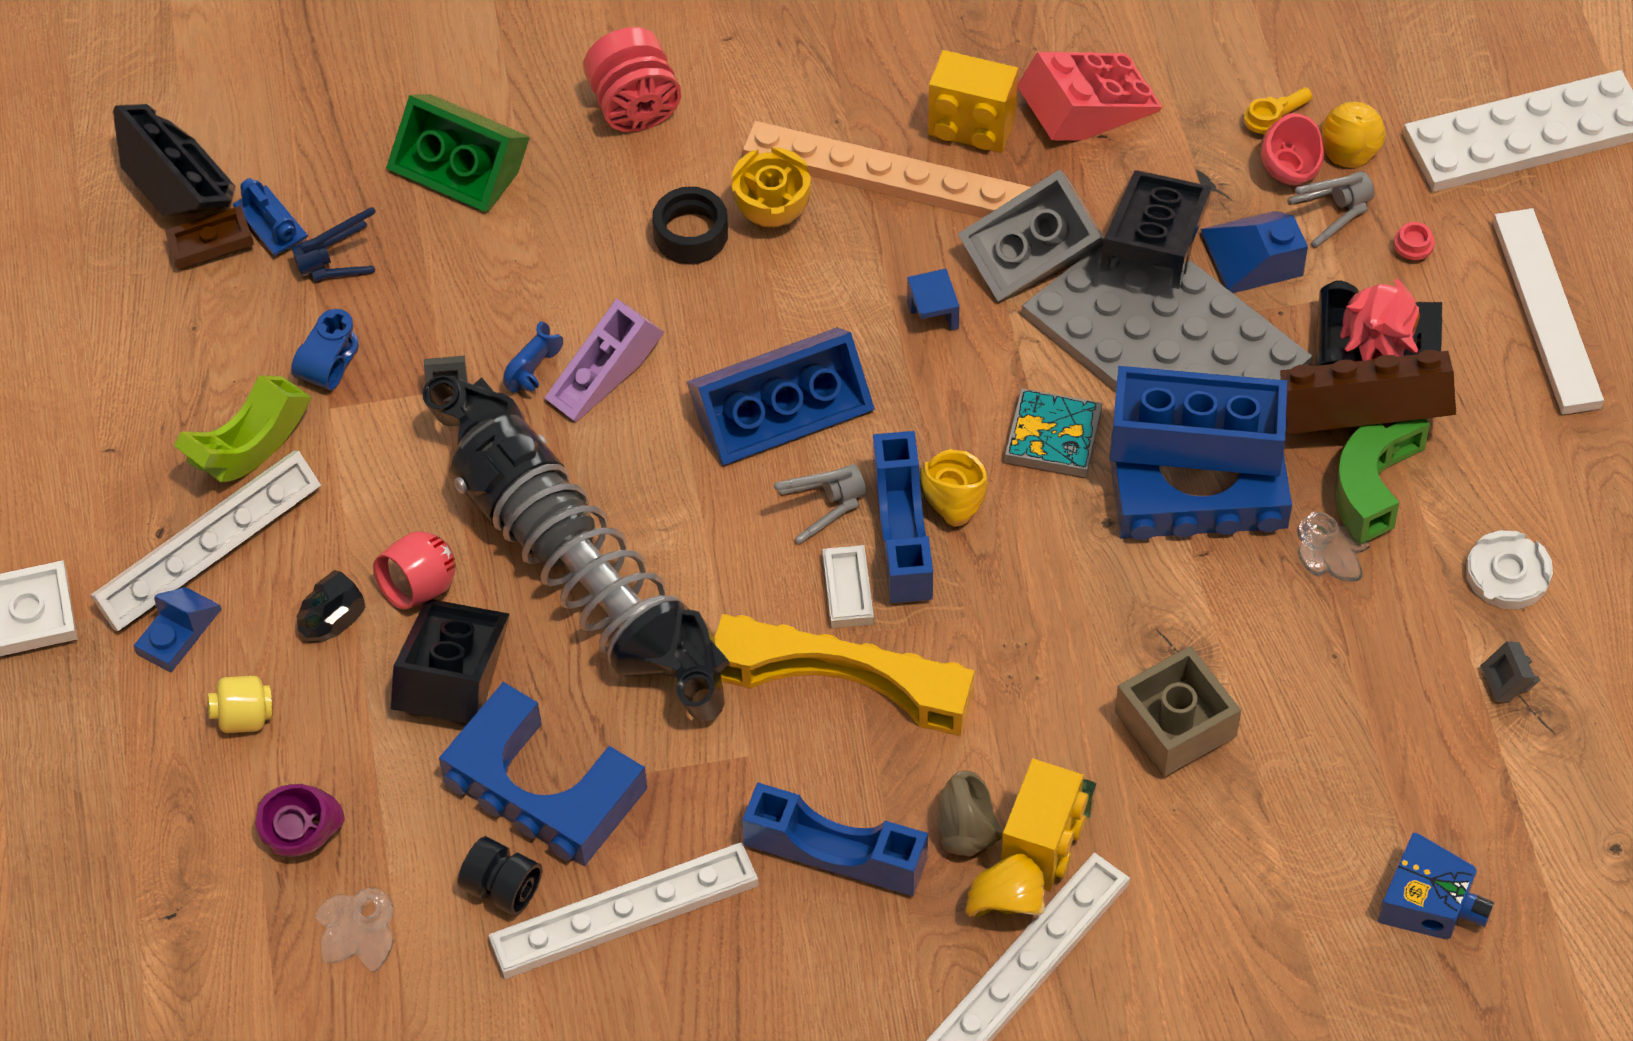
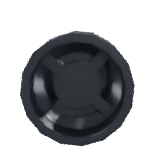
M484 836L472 846L463 861L458 876V887L480 899L490 896V900L494 901V906L513 916H517L532 900L539 886L543 869L540 863L518 852L510 856V849Z

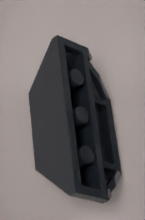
M148 104L115 105L113 117L120 166L133 181L134 185L142 191L162 216L198 213L229 206L236 187L235 184L192 136L173 122L155 115L156 110Z

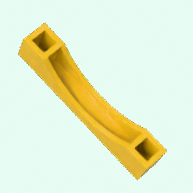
M722 614L714 636L715 645L730 662L720 672L722 682L754 688L769 681L792 676L822 675L844 678L866 685L887 696L905 710L919 727L958 736L962 735L974 693L975 670L967 669L963 665L954 662L940 663L923 659L914 653L900 654L882 650L878 646L869 643L855 644L846 642L829 634L815 635L798 631L789 625L775 626L757 622L753 618L744 615L730 616Z

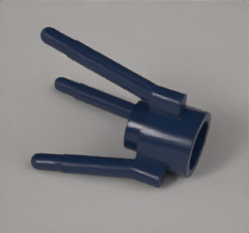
M370 207L315 238L291 247L301 276L305 277L312 274L314 282L332 277L374 273V266L325 269L324 265L331 263L326 247L366 228L367 223L363 220L374 215L375 209Z

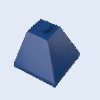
M1272 211L1203 228L1200 231V235L1223 286L1232 293L1301 277L1304 274L1308 245L1295 217L1292 215Z

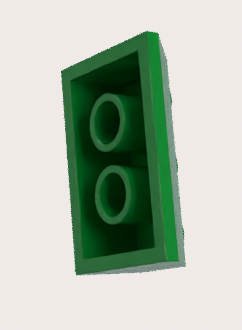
M432 94L409 95L386 169L479 210L489 212L517 176L530 136Z

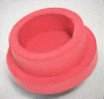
M1420 222L1405 224L1397 231L1394 238L1395 250L1399 255L1409 260L1427 258L1433 252L1435 239L1431 230Z

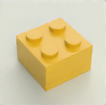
M942 50L929 83L928 135L945 141L975 146L982 150L1003 153L1016 119L1018 67Z
M1032 758L1003 831L1001 861L1011 855L1025 854L1043 872V889L1051 892L1056 878L1064 879L1072 858V853L1069 850L1072 841H1079L1086 821V815L1083 814L1089 794L1082 792L1084 774Z

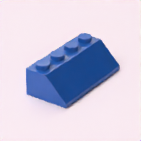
M838 327L687 381L698 420L722 465L875 410L852 333Z
M1118 366L1110 461L1280 476L1286 432L1287 380Z

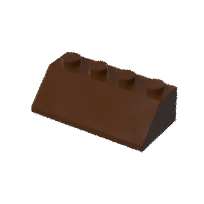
M1425 350L1415 355L1398 357L1382 355L1372 360H1340L1329 365H1297L1291 369L1280 370V380H1287V434L1456 415L1454 371L1449 351Z

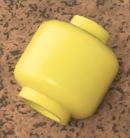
M253 675L221 678L216 684V693L207 694L209 719H217L218 726L224 733L261 730L265 720L272 719L270 686H263L261 679Z

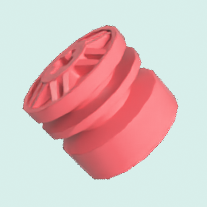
M626 27L612 31L597 40L587 51L583 61L584 73L592 91L597 96V103L602 109L605 120L612 128L622 132H639L652 128L666 120L677 109L681 100V87L674 76L673 69L667 63V56L659 39L652 31L641 27Z

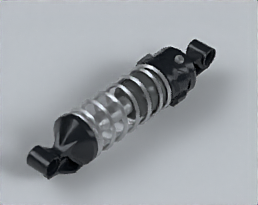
M445 375L430 379L422 392L425 404L443 425L459 426L458 445L450 467L457 490L469 497L492 526L503 533L505 540L518 542L523 548V562L528 564H544L541 572L542 584L556 586L567 582L560 596L562 607L572 609L587 604L580 616V629L594 631L608 625L599 640V651L608 655L609 663L612 664V667L618 674L624 677L649 674L676 676L677 696L689 714L696 720L708 721L717 717L722 712L725 704L720 672L730 662L715 645V638L700 612L689 609L683 601L675 596H665L666 587L663 578L655 573H645L646 563L644 556L636 551L626 550L627 542L624 534L616 528H607L608 521L605 512L596 506H588L589 499L585 489L577 484H569L570 477L567 468L547 447L545 438L540 434L537 435L527 424L525 415L512 398L503 393L494 392L482 377L474 384ZM452 397L447 404L441 405L446 398ZM588 512L599 518L601 528L595 529V521ZM606 534L616 538L620 550L602 555L599 550ZM599 535L597 541L593 545L591 543L593 537ZM625 557H630L637 562L640 570L639 573L621 577L618 574ZM618 558L612 567L608 560ZM566 565L570 572L559 578H548V573L552 566ZM644 579H649L657 585L659 596L644 600L637 596ZM580 581L589 594L576 601H568L567 596L570 590ZM636 581L633 589L627 584ZM599 603L608 616L597 623L588 624L587 618L590 612ZM617 627H619L614 636L612 637L609 647L606 646V642L611 633ZM709 689L708 695L703 700L698 702L692 701L698 691Z

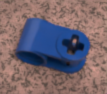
M331 309L322 313L307 339L294 355L291 366L293 377L327 390H333L337 387L345 369L359 348L358 338L352 331L354 328L353 320L348 312L342 309Z

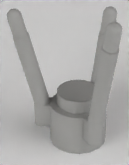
M1359 171L1349 176L1299 186L1295 189L1298 195L1289 197L1288 201L1290 204H1295L1332 194L1334 201L1339 207L1350 209L1312 241V246L1318 247L1354 217L1368 211L1365 202L1373 199L1374 187L1369 176L1365 172Z
M855 464L831 472L788 479L774 484V489L778 490L781 495L823 486L828 499L831 502L838 501L840 503L839 506L795 538V543H803L845 512L859 507L856 498L865 495L866 487L863 476Z

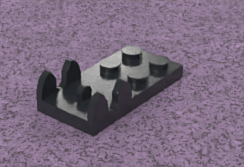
M1134 170L1104 238L1100 272L1109 273L1112 258L1116 256L1174 269L1171 288L1180 289L1183 274L1187 272L1193 241L1210 200L1212 186Z

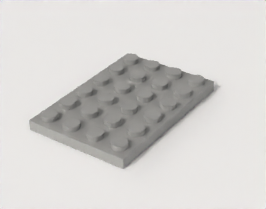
M1102 246L1086 254L1022 305L1023 317L1114 391H1116L1118 366L1280 380V370L1291 369L1297 365L1311 366L1312 355L1191 260H1189L1186 274H1183L1180 289L1171 288L1174 271L1172 268L1116 256L1112 258L1109 273L1100 272Z

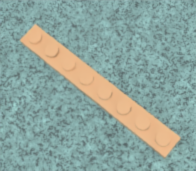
M759 121L754 122L743 148L744 157L749 152L757 149L759 154L771 152V147H781L795 152L805 160L810 176L982 218L1031 188L1026 185Z

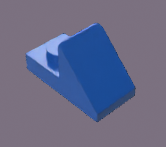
M187 587L155 595L154 600L159 615L134 644V649L138 656L171 673L222 610L218 603Z

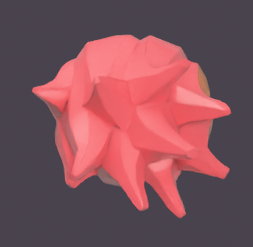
M1399 279L1394 280L1396 287L1378 284L1360 291L1348 302L1349 305L1346 306L1344 312L1343 328L1340 334L1342 340L1350 338V341L1344 348L1346 352L1359 347L1362 361L1371 360L1372 357L1376 359L1382 355L1404 356L1405 349L1412 353H1418L1413 335L1420 318L1419 307L1416 305L1413 295Z

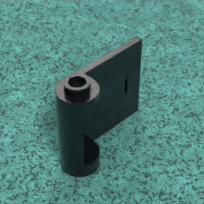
M1333 281L1323 286L1319 291L1316 366L1334 364L1340 360L1362 361L1359 347L1346 352L1344 348L1350 341V338L1342 340L1340 336L1346 306L1349 305L1348 302L1351 298L1359 293L1355 286L1346 281ZM1415 302L1420 312L1419 322L1413 335L1418 353L1425 350L1441 352L1442 302ZM1405 349L1403 355H1415L1418 353H1412Z

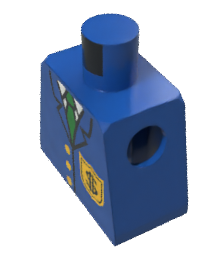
M1413 832L1384 897L1377 922L1433 937L1450 939L1459 917L1485 927L1495 902L1470 892L1477 873V869L1472 864L1424 836Z

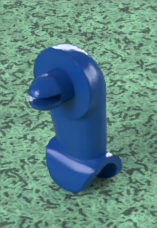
M543 321L539 322L536 327L537 335L508 363L504 371V386L513 393L518 392L522 388L530 392L535 391V388L539 387V382L533 375L535 368L544 357L551 358L555 356L563 346V337L559 334L550 335V327Z

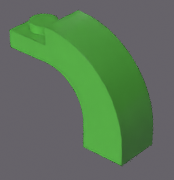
M1427 419L1393 422L1387 428L1382 424L1364 425L1354 432L1347 441L1340 458L1335 500L1344 526L1359 545L1395 528L1399 501L1384 485L1379 474L1386 468L1425 450L1430 426Z

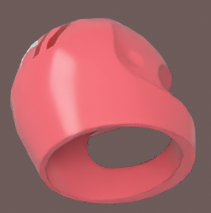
M416 531L397 540L376 557L373 563V571L376 582L388 601L399 609H409L424 604L444 593L452 584L456 563L451 548L442 538L432 533ZM389 559L394 561L406 575L411 587L412 598L403 594L392 581L388 568Z

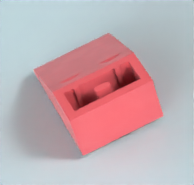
M1037 52L1017 86L1051 140H1084L1159 112L1162 108L1152 88L1145 82L1135 67L1133 60L1126 53Z

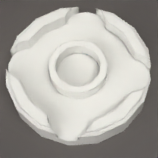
M1499 530L1484 535L1472 548L1466 562V579L1473 592L1486 603L1501 609H1522L1534 605L1546 594L1553 576L1552 559L1545 547L1537 540L1534 543L1526 539V534L1518 531Z

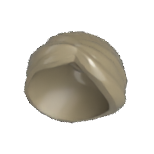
M963 770L952 775L938 797L940 841L943 850L951 854L971 857L1003 838L1002 830L993 812L989 790L985 782L972 771Z

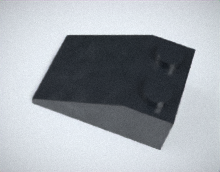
M434 599L424 603L393 666L391 709L406 712L412 716L424 715L445 719L455 724H468L487 700L509 622V613Z

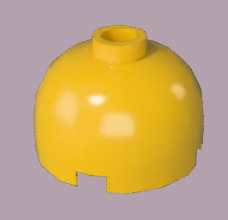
M771 147V152L759 154L757 149L742 157L732 171V194L740 213L752 223L763 227L784 226L798 218L805 210L811 195V177L805 160L795 152L781 147Z

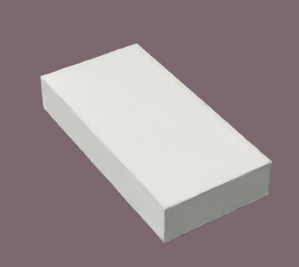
M865 545L822 549L831 629L874 625Z

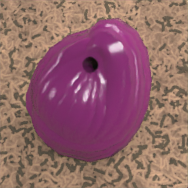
M288 784L277 787L265 794L257 805L254 824L262 842L270 846L274 853L279 856L293 857L314 852L323 846L332 834L340 830L345 817L342 806L330 794L317 787L305 784ZM319 821V824L315 825L312 822Z

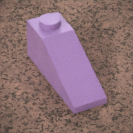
M616 298L544 398L573 421L577 422L643 363L664 334V331Z

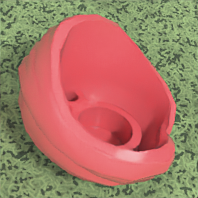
M1291 113L1277 120L1267 129L1260 152L1262 163L1267 172L1280 183L1286 185H1301L1306 181L1313 180L1318 175L1323 164L1324 148L1319 128L1311 118L1302 114Z

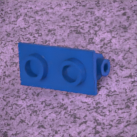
M248 178L241 183L242 199L233 203V207L242 206L247 224L274 256L308 238V234L267 185L263 187L260 181L253 180L252 178Z

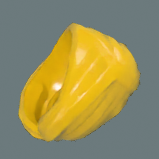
M1349 101L1340 104L1330 110L1322 123L1321 137L1325 153L1334 164L1342 167L1357 168L1364 166L1377 154L1385 142L1386 133L1382 118L1372 106L1363 102Z
M949 449L940 452L930 461L925 462L920 468L922 493L932 508L944 518L947 524L953 527L966 524L978 511L986 496L988 480L983 464L977 457L967 451Z
M1015 854L1006 857L991 868L981 872L973 880L971 889L967 893L968 899L966 900L965 913L969 917H980L994 909L1005 914H1044L1043 872L1025 854Z

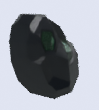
M334 570L316 583L313 591L302 601L296 616L297 629L300 637L306 642H324L340 635L358 619L366 608L362 593L355 583L341 571Z

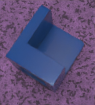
M947 269L907 277V303L911 314L918 312L921 319L945 314L950 330L959 329L960 306Z

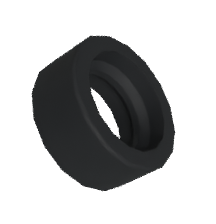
M697 186L681 187L669 191L660 198L653 209V234L659 251L670 260L684 264L701 263L716 256L723 250L728 240L727 208L722 199L712 191ZM686 213L701 214L714 222V226L710 230L696 237H683L667 229V224L671 220Z

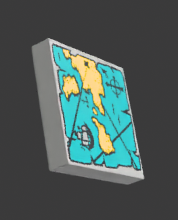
M1021 388L1005 453V463L1087 478L1101 417L1102 403Z

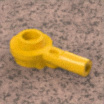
M1304 87L1287 97L1275 99L1269 96L1256 99L1251 102L1244 112V124L1255 133L1265 134L1267 129L1277 120L1281 119L1283 115L1312 101V93L1309 88Z

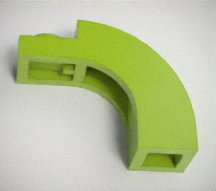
M259 375L245 403L229 422L210 432H180L174 447L187 456L186 461L190 465L208 472L220 482L236 480L258 468L282 446L299 423L312 397L283 376Z

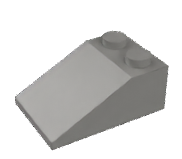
M1060 169L958 233V236L998 302L1074 265L1086 254L1102 247L1105 238L1069 177Z

